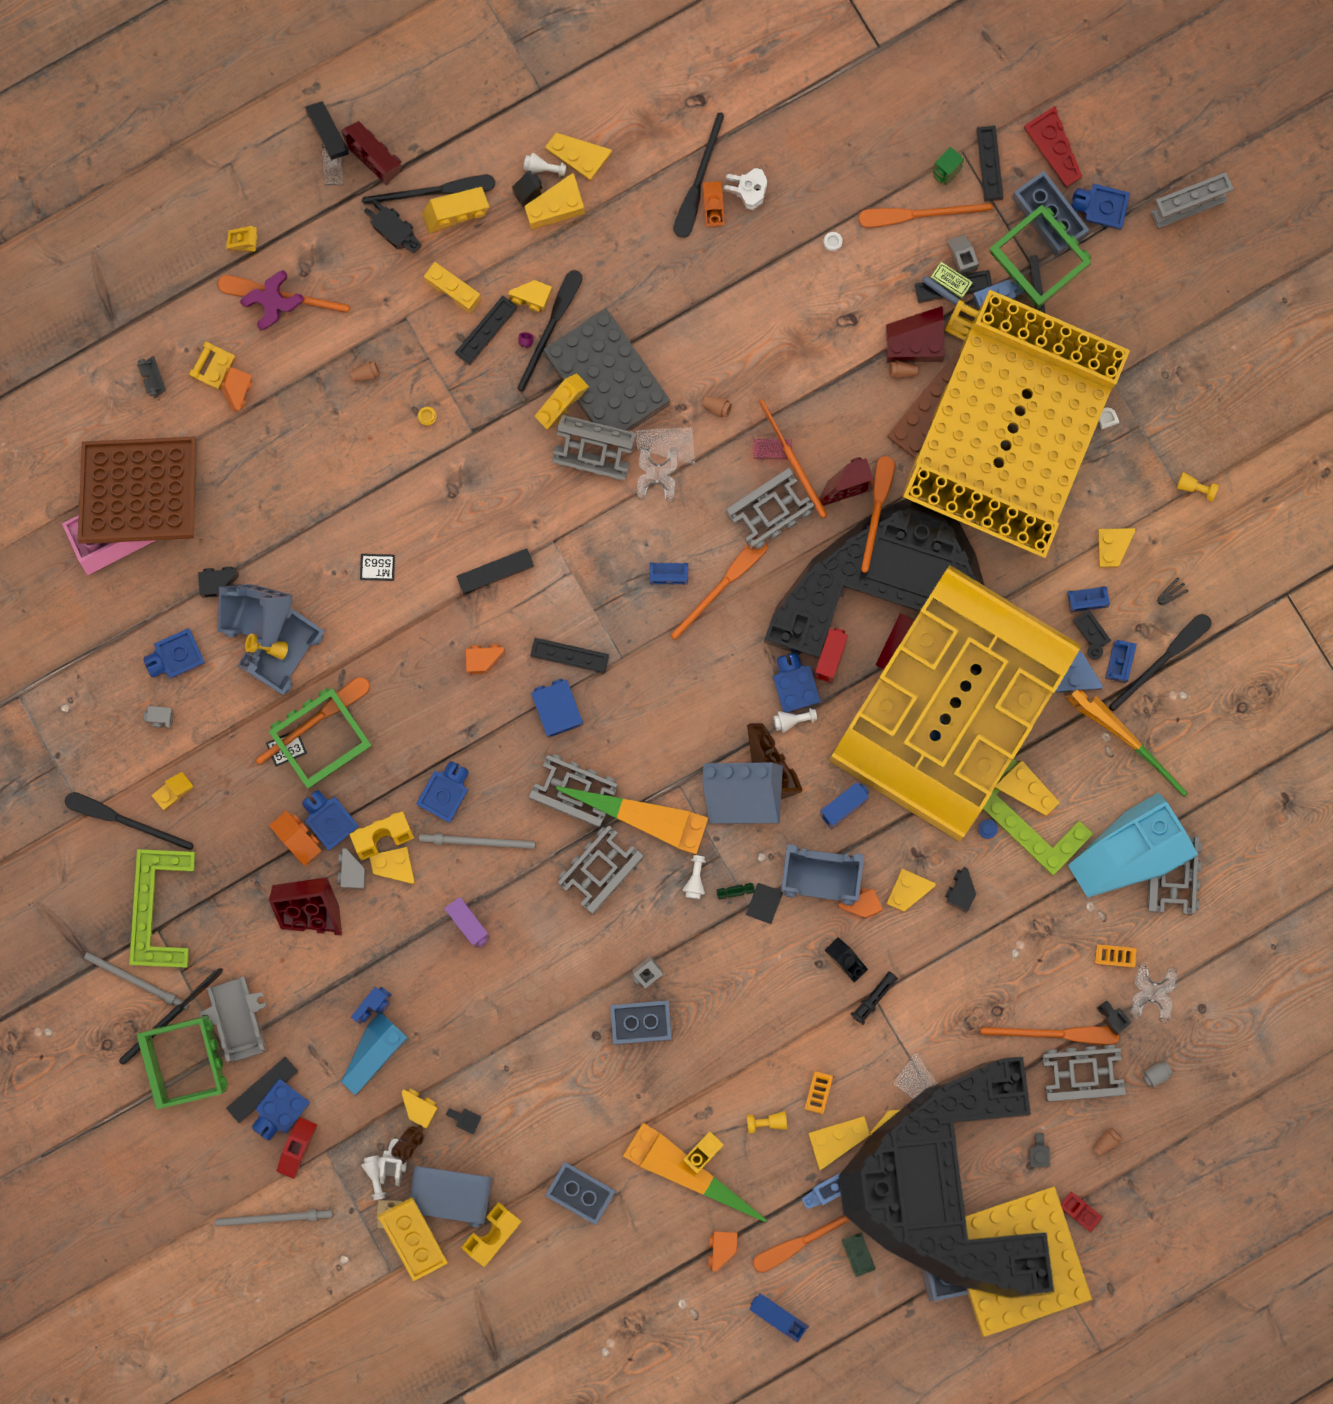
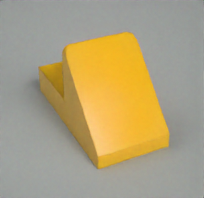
M248 226L228 230L226 249L255 252L257 228Z
M180 772L166 780V784L151 796L165 811L194 788V786L184 773Z

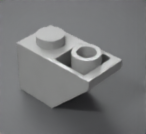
M965 234L947 240L958 273L963 275L977 270L979 263L974 249Z
M343 848L342 853H339L338 863L342 867L341 872H338L337 883L341 884L340 887L342 889L365 890V868L347 849Z

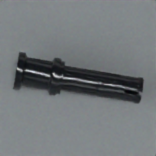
M888 971L867 999H862L860 1006L855 1012H851L850 1015L857 1022L864 1025L867 1017L871 1012L874 1013L876 1011L875 1006L898 978Z

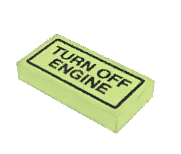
M942 262L931 276L932 280L961 299L973 283Z

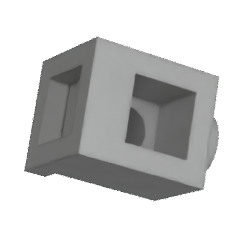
M148 706V711L144 712V722L152 724L151 727L163 728V725H165L167 729H172L174 710L166 707Z
M651 955L632 970L633 980L638 986L642 984L645 989L663 975L662 968ZM645 969H649V972L647 974H644L642 972Z

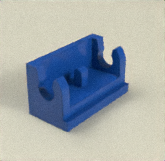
M650 563V584H688V563Z
M1105 586L1067 591L1070 613L1108 608L1110 605L1108 590Z
M1122 640L1114 641L1106 679L1127 683L1136 643Z

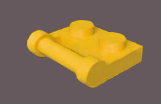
M959 300L945 331L965 340L973 322L960 316L959 313L962 311L975 318L978 310L965 305L964 301Z
M205 341L202 346L204 349L193 370H190L188 375L220 390L226 369L232 366L236 356ZM211 351L215 355L203 376L199 373Z

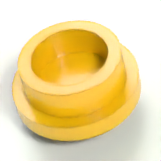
M423 407L419 410L418 420L422 425L430 426L436 421L437 415L433 408Z

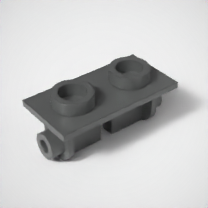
M152 356L146 361L145 359L138 360L137 367L141 376L147 377V379L143 380L147 394L150 397H158L166 389L155 357Z

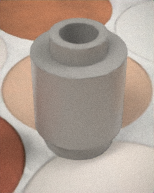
M1166 1061L1159 1062L1144 1071L1145 1076H1143V1079L1148 1087L1152 1086L1155 1088L1169 1080L1173 1072Z

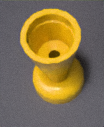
M1182 472L1176 489L1189 492L1197 490L1207 494L1206 499L1213 502L1219 484L1212 483L1208 487L1197 483L1198 480Z
M253 633L248 635L245 642V650L247 652L254 653L257 649H262L267 654L280 660L286 657L288 652L286 641H277L272 644V647H262L260 643H257L258 635Z
M782 1111L769 1115L766 1119L755 1120L754 1115H747L748 1133L753 1134L756 1131V1127L769 1126L770 1129L787 1130L786 1112Z

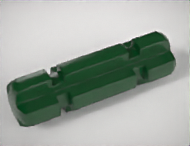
M747 883L745 886L737 885L727 887V889H718L717 897L721 900L726 899V897L742 896L744 893L752 894L755 892L754 884Z

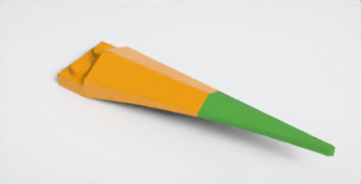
M1077 689L1069 691L1064 696L1077 711L1100 724L1134 749L1184 797L1188 794L1097 696L1087 700L1088 696L1082 690L1078 691Z
M556 787L557 790L677 849L697 855L708 817L670 807L565 787Z
M642 1122L622 1155L623 1157L646 1170L763 1222H767L763 1216L704 1168L696 1173L683 1161L687 1154L661 1133Z

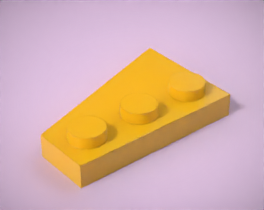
M555 133L545 146V150L589 181L593 179L613 152L611 149L559 133Z
M1022 760L1013 766L995 786L996 789L1024 803L1044 816H1047L1060 803Z
M864 1116L808 1133L819 1170L825 1168L870 1135Z

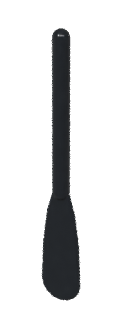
M719 112L716 116L694 184L688 191L674 223V232L679 237H687L692 231L700 200L701 184L724 119L722 112Z
M483 174L451 181L441 186L367 196L362 198V203L371 204L374 199L378 202L439 193L454 194L482 187L485 192L494 188L495 179L489 174Z
M573 270L566 274L553 305L551 318L518 385L519 391H524L557 321L565 313L580 287L583 278L579 271Z
M1204 614L1197 615L1178 634L1167 651L1113 701L1109 709L1115 711L1171 657L1181 653L1208 631L1212 624L1209 616Z
M73 792L65 798V805L70 810L106 821L119 822L188 850L194 847L193 843L119 815L106 805L80 793Z
M223 969L215 970L181 1004H178L152 1029L168 1025L183 1011L184 1006L196 998L222 974ZM139 1042L119 1059L120 1064H126L141 1050Z

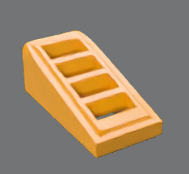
M1097 944L1095 964L1135 968L1137 948ZM1103 949L1106 950L1105 961L1102 960ZM1110 950L1114 951L1113 961H1109ZM1118 951L1122 952L1121 962H1117ZM1126 952H1130L1129 963H1125Z
M814 1071L805 1110L820 1114L824 1113L833 1079L832 1075ZM818 1078L828 1081L827 1085L816 1082V1079ZM814 1086L825 1088V1092L814 1090ZM812 1094L824 1096L823 1100L812 1097ZM813 1101L820 1103L822 1105L821 1107H817L810 1105V1102Z

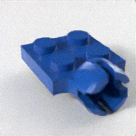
M1093 184L1091 190L1077 188L1073 194L1072 199L1074 201L1071 202V206L1075 211L1085 214L1086 222L1121 230L1130 192Z
M189 628L154 643L155 652L143 658L151 677L164 673L170 679L205 664Z
M797 653L788 654L791 665H788L785 655L778 657L779 673L774 675L773 679L783 712H789L821 702L810 665L803 666Z
M452 761L447 764L442 773L434 771L416 803L418 806L451 823L469 790L464 786V781L469 771L462 766L457 771L459 764Z
M317 790L311 793L317 802L315 805L309 797H306L302 802L303 807L309 813V817L305 822L330 851L359 826L336 797L328 800L321 791Z
M278 1078L255 1108L259 1113V1117L252 1125V1129L258 1134L261 1133L260 1136L268 1141L279 1130L287 1133L310 1102Z

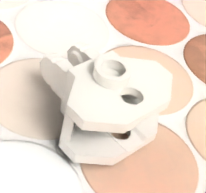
M754 168L746 175H726L728 181L739 183V186L725 185L723 190L736 194L738 198H741L745 209L754 210L763 203L767 188V179L763 170Z
M397 1138L392 1139L389 1150L384 1151L383 1156L379 1157L378 1169H380L381 1184L385 1183L386 1175L395 1176V1186H400L402 1172H406L407 1161L402 1164L401 1157H393L391 1154L392 1147L398 1141Z

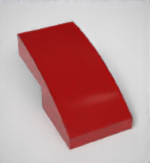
M1070 1192L1061 1203L1062 1210L1090 1233L1103 1219L1099 1213L1073 1192Z

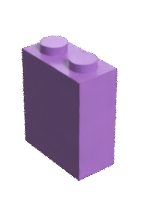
M461 897L444 908L474 948L477 946L482 948L489 942L488 938L490 935Z

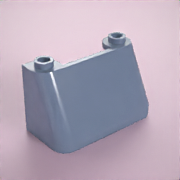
M253 584L220 586L218 632L225 633L226 637H237V634L249 635L253 633L258 635L257 643H260L262 647H272V644L277 642L293 602V595Z
M290 608L277 641L287 642L288 652L286 657L280 660L267 654L262 649H257L254 653L246 651L239 662L238 668L279 694L284 695L290 691L293 685L290 676L308 648L315 644L318 645L322 641L324 630Z
M787 844L781 892L785 893L784 896L791 898L801 895L842 901L844 905L853 906L854 902L859 901L864 855L855 854L848 858L849 854L826 853L806 850V848H802V851H800L797 845Z
M414 1166L410 1198L413 1197L423 1217L425 1215L470 1222L471 1227L481 1228V1225H486L487 1222L486 1216L488 1215L493 1178Z

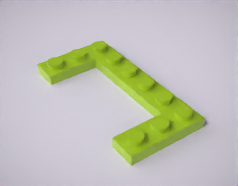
M1015 759L1011 760L1002 777L1018 763ZM994 788L983 807V810L1052 876L1093 835L1085 825L1078 821L1052 848L997 796L1000 790Z
M137 849L129 965L188 968L189 948L151 946L156 870L195 872L196 852Z

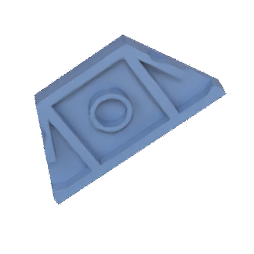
M1078 652L1054 693L1069 692L1076 689L1078 691L1099 690L1103 688V685L1084 654Z

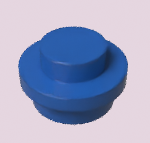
M989 819L983 820L978 827L980 836L985 839L993 838L998 831L996 823Z

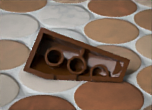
M749 723L747 730L752 763H775L783 766L781 799L802 792L803 790L793 768L789 769L784 761L786 759L783 753L779 754L775 748V741L764 724Z

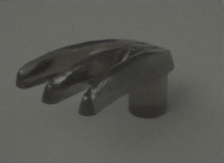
M1176 578L1158 597V604L1165 605L1187 593L1188 589L1172 597L1185 583H1181L1169 593L1168 591L1179 581V578Z

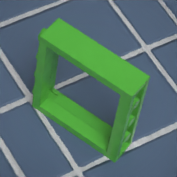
M1043 205L1038 207L989 249V253L1038 309L1091 265L1090 254L1085 249L1082 251L1079 248L1077 239L1073 235L1069 236L1066 233L1067 228L1061 221L1057 222L1053 218L1054 213L1049 207L1045 208ZM1040 215L1046 219L1082 261V263L1042 296L1039 295L1000 249Z
M333 688L322 690L318 693L319 698L314 701L309 699L302 704L304 708L298 712L296 709L286 715L287 719L281 723L278 720L270 726L271 730L268 731L307 789L372 746ZM332 697L362 743L308 779L277 733Z
M208 1015L142 1031L137 1034L156 1110L219 1095L227 1091L228 1080L223 1075V1062L218 1056V1043L213 1037V1024L208 1019ZM200 1024L216 1087L168 1099L152 1036Z

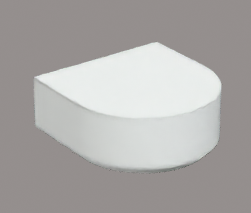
M1104 408L1098 421L1101 430L1120 423L1116 412L1111 408Z

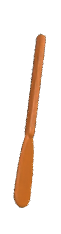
M987 203L923 210L904 208L866 209L860 213L859 222L862 226L871 228L901 223L918 217L991 211L993 205Z
M224 275L218 281L219 290L225 294L244 297L254 289L265 291L263 284L231 275ZM280 291L281 295L284 298H289L295 295L292 293ZM303 296V304L342 312L350 311L349 305Z
M759 399V404L784 446L783 450L811 501L814 503L817 512L821 518L827 517L826 510L791 447L786 444L762 399Z
M883 456L877 461L874 479V508L861 567L864 573L869 570L881 507L887 497L895 471V462L888 456Z
M767 542L758 550L756 548L751 550L749 545H747L741 551L719 584L671 634L672 639H677L730 582L740 577L766 553L768 548Z
M357 677L336 694L344 706L347 707L369 691V682L363 677ZM331 698L320 712L283 738L282 742L287 746L323 718L340 711L339 707ZM275 744L256 759V763H264L281 749Z
M1108 1026L1076 1027L1065 1030L990 1027L980 1029L982 1035L1063 1038L1074 1042L1098 1045H1114L1119 1041L1120 1037L1119 1034L1115 1036Z
M843 1215L804 1237L792 1239L770 1248L754 1258L753 1266L758 1272H767L799 1252L807 1243L850 1220Z

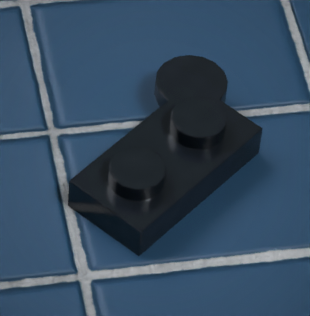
M1088 610L1074 619L1073 622L1090 645L1087 651L1088 656L1093 660H1098L1103 655L1102 647L1111 642V639L1091 611Z

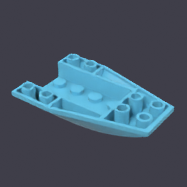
M1158 792L1125 811L1079 854L1068 867L1087 898L1165 875L1198 856V853L1173 810Z

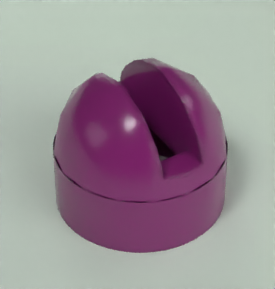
M528 332L520 333L519 345L521 347L526 346V348L531 347L534 336Z

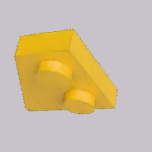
M1135 528L1098 529L1099 568L1119 567L1135 533Z
M407 847L382 852L370 857L374 875L415 884Z
M902 869L886 905L905 912L933 889L936 883Z

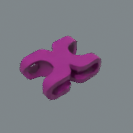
M285 270L277 272L265 281V291L254 289L240 300L243 307H250L255 303L263 305L265 313L257 323L260 331L269 328L280 319L279 310L291 312L304 302V297L301 294H295L289 298H284L281 295L280 286L288 277Z

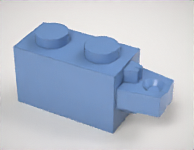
M1006 280L974 292L972 299L979 311L989 290L1013 300L1024 292L1014 281Z
M840 1173L812 1188L813 1191L802 1198L807 1209L820 1204L824 1205L841 1195Z

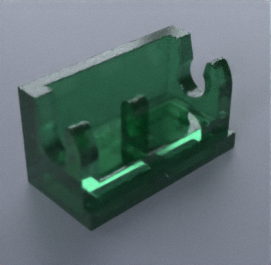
M862 1232L841 1240L855 1277L876 1269Z

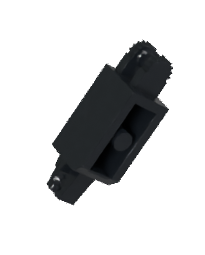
M374 199L372 204L380 212L375 215L368 208L364 210L372 219L370 222L372 228L396 249L404 247L415 254L422 245L414 235L412 230L414 227L406 220L403 222L395 209H389L387 206L384 207Z

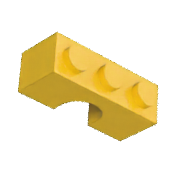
M436 262L433 263L424 275V280L428 285L440 293L442 291L455 301L456 305L470 315L482 300L480 293Z
M577 373L564 379L534 417L547 430L558 425L562 414L566 415L568 413L567 408L573 402L579 400L589 386Z
M403 811L393 813L390 817L383 820L375 821L365 828L356 829L350 834L361 861L379 854L377 842L382 837H392L397 846L414 839Z
M499 1202L486 1216L492 1224L489 1233L485 1236H477L475 1233H472L461 1247L462 1250L483 1267L491 1261L493 1256L522 1222Z

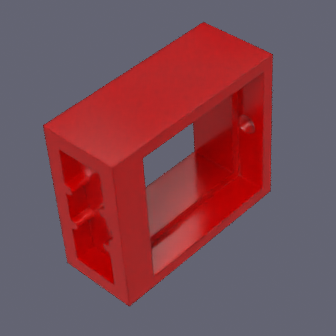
M839 628L829 630L814 678L832 684L848 638L844 630Z

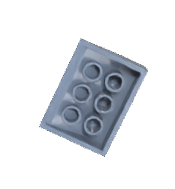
M703 763L702 783L709 823H780L783 766L775 763Z

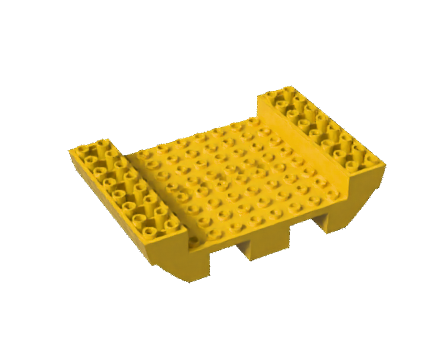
M989 290L960 350V357L950 381L942 393L922 448L912 465L902 497L1046 558L1060 524L1058 519L1109 394L1118 382L1130 350ZM1023 390L1031 392L1032 396L1030 399L1023 398ZM1016 407L1024 409L1025 413L1023 416L1016 415ZM1008 425H1016L1017 433H1010ZM1007 441L1010 444V450H1003L1001 442ZM994 459H1001L1003 461V467H995L993 463Z
M949 565L866 701L853 719L829 762L960 842L985 806L1011 760L1014 759L1045 705L1064 678L1081 645ZM978 664L981 666L982 671L979 675L971 673L970 668L972 665ZM962 681H969L971 683L970 691L964 692L961 690L960 684ZM953 697H958L961 700L959 708L951 707L950 700ZM942 714L950 715L951 722L948 725H943L940 722ZM931 731H939L941 738L938 741H932L929 737Z

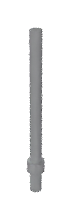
M443 833L419 835V842H433L435 845L449 843L535 849V841L445 836Z
M89 952L84 956L85 960L156 995L171 1006H177L183 1002L177 998V995L171 992L167 993ZM190 1004L184 1006L183 1010L187 1011Z
M310 1209L308 1212L215 1219V1226L308 1219L309 1221H317V1219L333 1218L332 1210L317 1211V1209Z

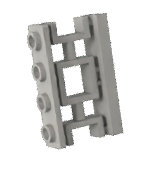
M1222 173L1156 199V209L1151 211L1156 227L1158 229L1225 203L1227 201V193L1233 191L1227 173Z
M562 414L558 424L557 435L566 437L565 446L556 445L552 462L561 466L593 472L597 475L613 477L617 480H625L630 463L621 461L622 452H632L636 433ZM572 434L581 436V442L571 440ZM586 442L603 446L602 455L584 452ZM608 444L619 446L618 451L608 449ZM569 447L579 449V454L568 452ZM606 456L615 458V464L606 462Z
M790 468L726 509L725 514L729 520H732L734 525L742 520L751 532V535L745 538L751 550L762 548L766 544V540L777 538L782 534L781 530L786 527L788 529L792 528L798 523L796 520L802 516L805 519L813 513L812 510L815 505L810 501V498L807 497L800 502L791 489L792 486L797 484V480L793 477ZM789 481L784 485V489L788 493L786 497L780 499L776 492L768 496L769 493ZM774 499L783 513L768 522L759 508ZM793 501L798 509L804 505L806 506L785 520L790 515V512L785 507L787 504ZM751 505H753L752 509L757 514L751 520L747 518L744 512L736 516ZM760 522L764 524L767 530L774 526V528L753 540L758 537V532L754 526Z
M547 755L543 767L551 770L544 787L534 784L529 799L592 826L601 828L606 816L605 812L593 808L592 813L599 815L595 817L574 808V805L582 808L584 802H578L564 796L561 791L558 792L557 798L563 800V802L538 792L547 793L550 784L566 788L569 778L585 784L584 791L589 792L592 782L586 780L587 777L611 787L610 789L602 787L600 794L604 795L606 793L614 797L618 788V784L615 783L616 780L605 776V778L597 776L598 772L587 769V771L580 769L581 765L570 761L569 764L563 762V758L558 755ZM550 764H556L575 772V774L567 772L564 780L554 778L557 768Z
M603 826L596 834L598 838L594 842L590 841L583 850L585 852L581 857L577 855L570 863L572 867L568 871L564 870L558 877V885L566 892L574 885L587 896L581 905L592 915L644 858V855L633 846L626 853L612 841L618 833L611 826L607 828ZM610 834L606 842L613 847L611 851L605 856L598 849L592 855L591 853ZM619 853L627 859L632 854V858L615 875L614 873L618 869V866L612 862L615 856ZM598 856L612 867L601 881L597 880L587 871V868ZM584 863L580 870L587 876L586 879L579 884L572 878L567 884L566 881ZM594 882L600 888L607 883L608 885L589 904L588 902L593 896L586 889L591 883Z
M1189 836L1197 853H1201L1202 841H1199L1198 836ZM1198 856L1192 859L1191 869H1189L1190 861L1181 865L1184 866L1183 884L1165 883L1166 874L1148 880L1147 912L1163 913L1164 903L1182 904V914L1194 915L1196 911H1199L1200 902L1199 899H1196L1197 891H1200V880H1197V873L1201 871V861H1198ZM1158 880H1160V888H1170V899L1160 898L1159 906H1157ZM1189 882H1191L1190 908H1188V900L1178 899V889H1188Z
M1105 1045L1104 1049L1097 1050L1096 1046L1085 1047V1051H1077V1048L1065 1049V1053H1058V1049L1046 1050V1054L1042 1055L1043 1067L1053 1066L1055 1084L1045 1086L1046 1102L1126 1095L1124 1079L1114 1080L1112 1061L1122 1060L1121 1048H1116V1045ZM1114 1053L1113 1057H1107V1067L1097 1068L1096 1058L1088 1059V1055ZM1073 1056L1076 1058V1060H1068L1069 1070L1058 1071L1057 1061L1049 1062V1058ZM1092 1063L1093 1082L1075 1083L1073 1064ZM1108 1075L1109 1085L1117 1084L1118 1087L1091 1090V1086L1099 1085L1098 1076ZM1070 1078V1088H1079V1091L1052 1093V1089H1060L1059 1079Z

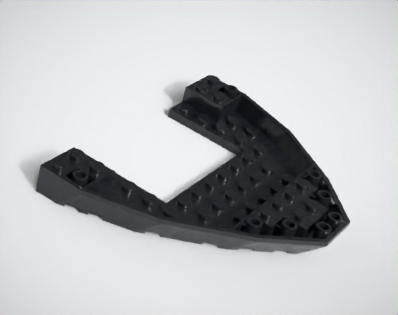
M906 498L881 510L869 570L864 573L861 567L872 515L866 517L810 561L776 606L764 643L799 655L804 653L819 658L843 587L920 612L949 565L984 585L976 554L959 521ZM974 664L971 666L970 671L973 675H979L982 669L980 665ZM962 681L960 684L961 690L964 692L970 691L971 683L969 681ZM953 697L950 700V704L960 707L961 700L958 697Z
M1023 1057L1003 1058L982 1063L926 1088L874 1131L839 1175L843 1215L884 1249L951 1285L1008 1298L1050 1295L1054 1292L1047 1233L968 1240L954 1123L1030 1116Z

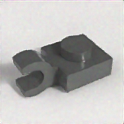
M1035 1133V1147H1029L1030 1167H1050V1147H1044V1133Z

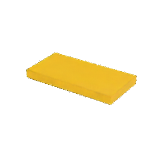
M413 1197L378 1215L382 1226L413 1282L448 1264Z

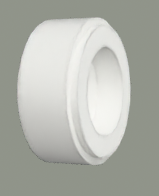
M830 232L824 237V247L828 251L835 252L841 248L843 240L839 233Z

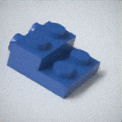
M382 986L380 989L374 987L351 1018L359 1024L362 1022L366 1023L372 1015L370 1013L371 1010L379 1014L380 1011L384 1012L390 1005L388 1001L392 994Z

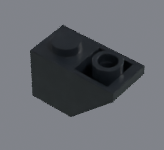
M531 170L526 172L512 186L513 193L522 207H525V205L539 197L541 189H543L540 178L537 174L533 175Z
M223 567L222 570L215 571L214 568L203 569V572H198L200 596L202 598L219 597V587L232 585L239 577V572L233 567Z
M963 867L962 871L957 870L953 878L956 883L953 888L949 887L945 897L948 898L947 904L967 913L976 896V891L968 868Z
M839 937L824 950L854 983L868 970L854 951Z

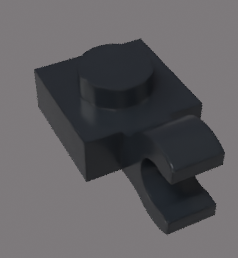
M1107 1000L1097 1007V1010L1107 1017L1104 1023L1115 1036L1132 1023L1120 1008L1114 1010Z
M449 1108L446 1114L458 1121L456 1127L473 1135L482 1118L466 1109L461 1114Z

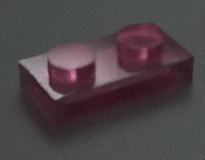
M754 439L753 459L788 458L783 450L784 446L779 439ZM784 439L786 444L792 449V439Z

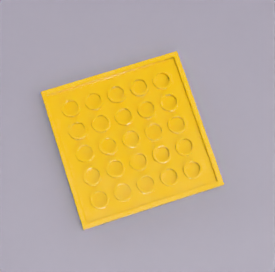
M1055 1186L965 1216L968 1240L1043 1232L1047 1233L1054 1285V1292L1052 1294L1008 1298L967 1288L982 1337L1092 1300Z

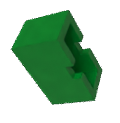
M951 146L935 162L933 169L934 178L946 186L962 170L964 158Z

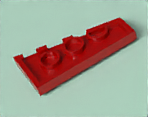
M1056 106L1026 124L1024 129L1064 187L1067 188L1080 180L1082 174L1070 148L1069 140L1065 135Z

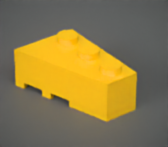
M574 173L525 205L531 230L585 214Z
M478 187L430 199L422 212V216L430 234L472 218L483 217L489 209V204L483 188Z

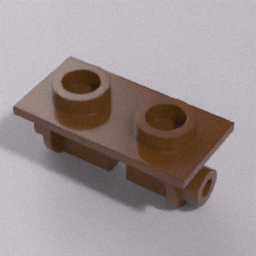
M422 1125L418 1128L414 1126L407 1128L401 1136V1141L398 1140L392 1147V1156L401 1157L402 1164L408 1158H411L418 1145L422 1144L424 1140Z

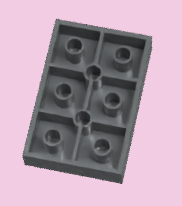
M607 308L543 349L545 357L562 381L577 373L589 386L581 398L577 400V403L590 422L632 431L670 405L669 397Z

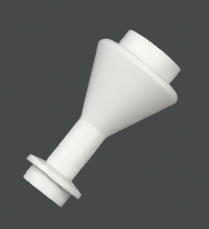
M532 153L531 156L526 155L524 170H531L532 174L550 171L559 173V177L565 176L567 165H563V163L560 166L548 164L535 153Z
M809 708L808 713L799 715L778 711L777 715L773 716L775 729L785 733L798 722L811 720L814 723L817 720L816 710Z
M693 855V859H691L694 862L693 874L682 889L686 893V898L700 899L701 895L705 894L700 877L702 863H706L703 856Z
M379 1155L364 1158V1163L361 1164V1167L372 1180L375 1194L371 1195L374 1200L384 1199L385 1194H387L382 1192L380 1169H378Z

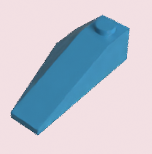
M380 1012L367 1026L342 1079V1083L354 1095L359 1093L409 1039L383 1013Z

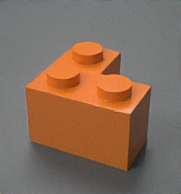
M287 810L269 825L304 866L322 851L317 846L320 842L313 834L309 836L307 834L309 832L307 827L295 814L291 816Z

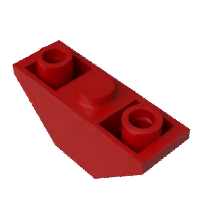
M299 1117L282 1151L276 1172L295 1179L318 1126L317 1124Z

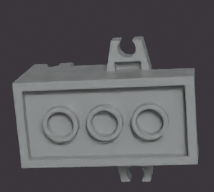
M245 976L207 988L212 1006L199 1014L200 1017L208 1015L213 1026H217L226 1061L233 1063L267 1052L268 1047L257 1015L258 1011L267 1007L266 1002L263 1004L258 1003V999L264 997V993L251 994Z

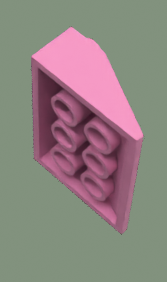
M79 515L62 523L75 554L87 575L156 541L79 544Z

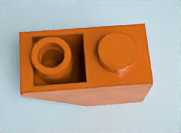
M721 181L702 183L706 227L725 225Z
M233 367L226 369L220 387L231 411L237 412L243 409L246 398L244 396L246 391H249L252 381L250 379L252 375Z
M499 644L489 645V648H481V645L470 646V649H466L467 674H487L505 654L504 647H500Z
M868 887L860 890L859 901L854 902L853 906L844 905L842 901L837 905L840 910L863 919L883 911L874 888L869 890Z
M714 1231V1235H710L709 1247H713V1255H709L708 1267H712V1271H717L737 1253V1233Z

